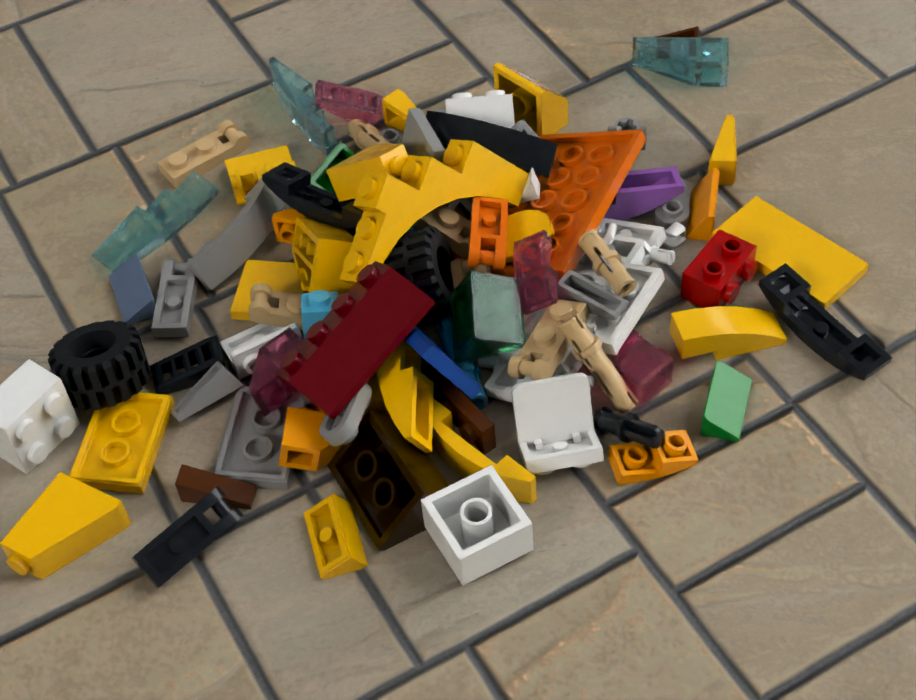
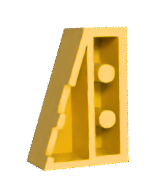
M296 217L291 250L297 273L305 274L306 280L301 281L302 291H308V293L315 290L338 291L339 296L342 293L348 292L353 286L339 280L344 259L349 253L354 239L346 229L323 224L311 218Z

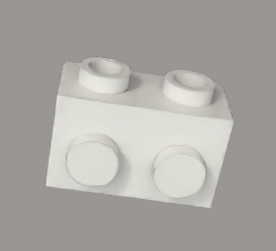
M260 323L220 341L219 344L224 356L240 380L281 361L286 354L297 349L303 340L297 323H292L286 327Z

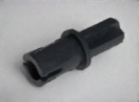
M603 406L602 409L599 408L593 418V424L597 430L618 436V439L624 443L634 441L655 449L661 446L662 440L665 438L663 429L640 420L637 414L631 412L622 414Z

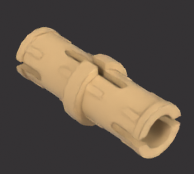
M589 230L580 237L578 245L593 262V270L596 274L606 279L616 295L620 297L629 295L636 288L637 282L621 264L622 258L618 252L608 247L597 230ZM601 256H603L607 260V262L613 268V271L607 266V264L604 262Z

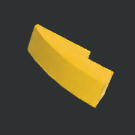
M715 306L671 313L670 334L682 359L713 352L715 359L720 360L784 345L787 342V338L773 312L738 306Z
M403 340L377 370L379 386L385 406L402 436L423 452L428 453L432 452L434 382L421 373L422 357Z

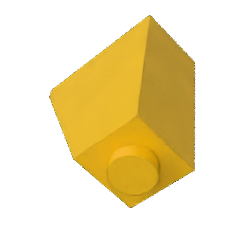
M374 144L327 169L326 172L339 202L356 198L357 188L363 179L365 171L388 173L400 180L401 171L407 161L408 154L404 144Z
M60 472L0 542V545L8 557L6 563L11 569L20 575L25 576L27 573H30L43 580L127 529L131 521L121 500Z

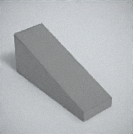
M571 269L557 283L556 299L587 303L589 313L615 321L628 306L627 300Z
M217 361L170 412L181 422L244 386V384Z

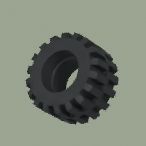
M433 226L405 233L384 261L385 265L392 267L435 302V305L420 322L454 314L457 311L450 264L455 258L444 236Z
M98 321L76 328V330L65 334L62 339L58 340L48 354V363L52 373L61 378L73 408L78 407L79 410H100L105 407L116 406L120 402H125L132 395L138 394L143 389L142 386L148 383L149 376L151 375V369L138 331H136L132 324L127 325V322Z

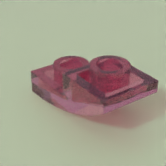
M545 230L514 242L513 265L515 284L521 311L525 315L557 303L559 274L550 266L552 237Z

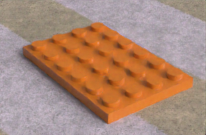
M642 129L538 135L541 139L558 144L549 178L537 176L541 184L539 199L520 203L519 206L508 205V216L524 210H540L547 214L555 233L554 236L551 235L549 238L551 244L547 250L536 259L517 266L513 262L505 263L507 267H504V271L493 270L492 266V281L559 282L569 269L575 270L585 252L578 245V240L587 231L598 229L646 142ZM455 252L453 253L455 259L463 258ZM476 272L470 273L469 276L475 275Z

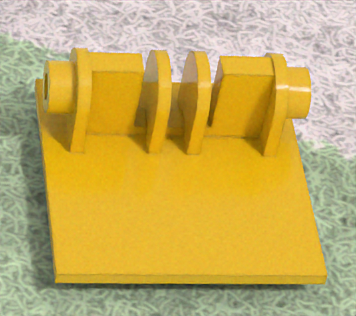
M287 145L224 160L237 206L247 203L244 198L262 178L264 173L284 162L296 166L294 160L292 161Z

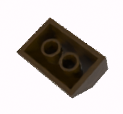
M369 410L358 426L359 430L356 437L350 443L342 445L327 466L378 550L385 551L427 530L424 526L421 499L448 487V484L427 453L402 436L390 414Z

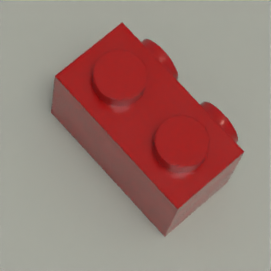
M719 229L682 273L681 297L703 308L725 306L727 303L732 304L738 296L740 286L744 281H751L757 271L758 262L755 261L757 246Z

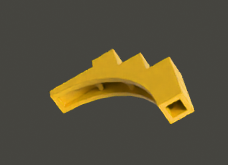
M450 139L442 162L433 157L409 155L402 168L400 180L388 173L365 171L363 179L358 185L357 196L353 206L363 210V214L356 226V233L349 253L344 259L339 280L354 285L357 282V275L364 267L373 264L374 261L383 264L398 240L416 221L436 207L456 199L475 196L508 200V205L519 206L529 174L475 141Z

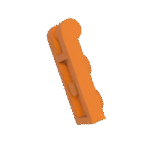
M480 196L473 197L468 267L478 268L479 264L493 266V270L504 271L507 246L508 200Z

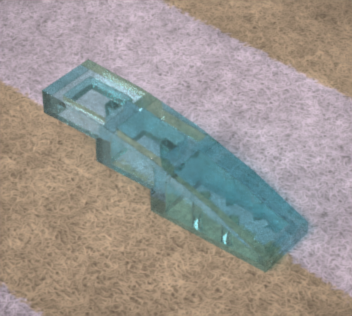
M275 57L268 59L273 84L280 102L290 119L312 144L328 156L337 146L334 127L325 121L323 105L315 100L313 85Z
M193 171L174 193L165 188L145 211L137 206L92 256L112 272L134 254H138L139 259L142 260L190 223L220 191L211 182Z

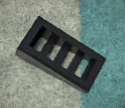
M217 335L201 340L150 365L156 394L167 395L193 387L217 361L226 368ZM184 368L185 372L178 375L177 370ZM170 372L171 378L164 381L163 374Z

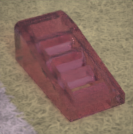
M318 80L315 84V106L349 122L353 119H361L365 124L373 126L382 116V95L323 80Z

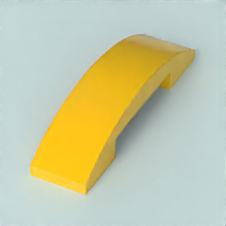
M433 398L432 444L447 464L464 478L492 465L517 502L532 504L537 499L536 476L508 455L497 464L487 458L453 431L451 411Z

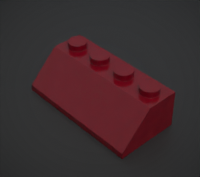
M376 261L373 264L367 265L359 272L356 278L357 282L348 292L342 293L334 300L331 306L332 310L322 321L316 322L309 328L306 333V339L297 349L285 355L280 363L281 367L275 373L302 400L333 420L435 305L432 298L392 267Z

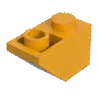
M287 406L278 466L317 472L329 464L342 447V444L332 446L319 434L325 414L307 407L294 408Z

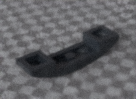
M427 111L426 118L445 150L450 139L475 141L523 171L529 173L533 167L537 176L549 178L558 144L496 124L453 114Z
M284 162L262 175V181L276 196L299 213L317 222L333 227L354 229L362 217L363 210L353 206L354 201L346 200L339 202L336 194L311 185V172Z
M786 263L759 280L758 285L784 323L810 349L837 369L865 381L891 362L892 357L868 335L864 333L857 338L809 295L811 285Z

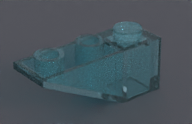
M633 37L632 65L694 87H727L729 69L728 38Z

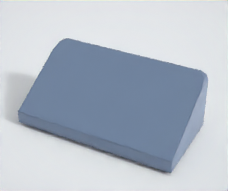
M134 254L109 275L119 309L127 325H133L153 318L156 305L139 256Z

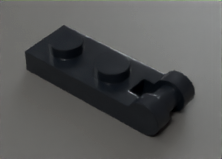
M219 486L209 492L131 558L157 589L244 516L237 507L233 509L223 498L226 494ZM210 508L221 519L215 525L203 514Z

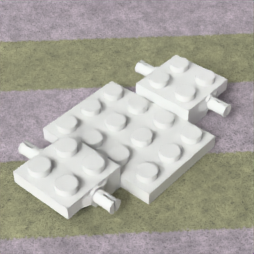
M603 218L597 232L602 238L606 235L610 223L617 225L614 236L615 251L621 256V264L630 276L635 279L637 286L629 295L622 297L628 301V306L615 321L590 313L585 321V325L593 336L597 335L602 341L601 347L605 353L616 355L665 280L661 268L648 265L656 262L671 266L672 262L674 263L675 251L659 249L666 239L664 227ZM584 252L574 271L615 294L603 276H598L593 270V262ZM603 259L607 266L613 271V268L610 266L607 260ZM512 281L496 303L500 331L510 334L499 348L498 356L481 352V355L478 357L479 367L493 369V374L484 385L488 397L512 402V387L518 383L533 381L529 376H525L523 379L510 377L508 374V362L513 355L519 354L553 298H556L557 281ZM572 346L569 347L552 377L577 373L583 365V362L577 360L573 355ZM587 375L591 391L594 385V378L591 375Z

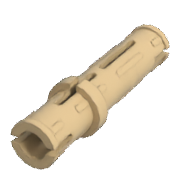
M353 119L347 125V133H350L349 136L354 139L355 144L363 150L374 144H392L379 134L376 127L371 124H365L361 119Z
M577 310L564 314L559 319L560 321L556 322V325L570 342L575 358L581 360L588 368L617 412L625 414L631 411L636 406L635 404L638 403V399L601 347L602 341L597 335L593 336Z

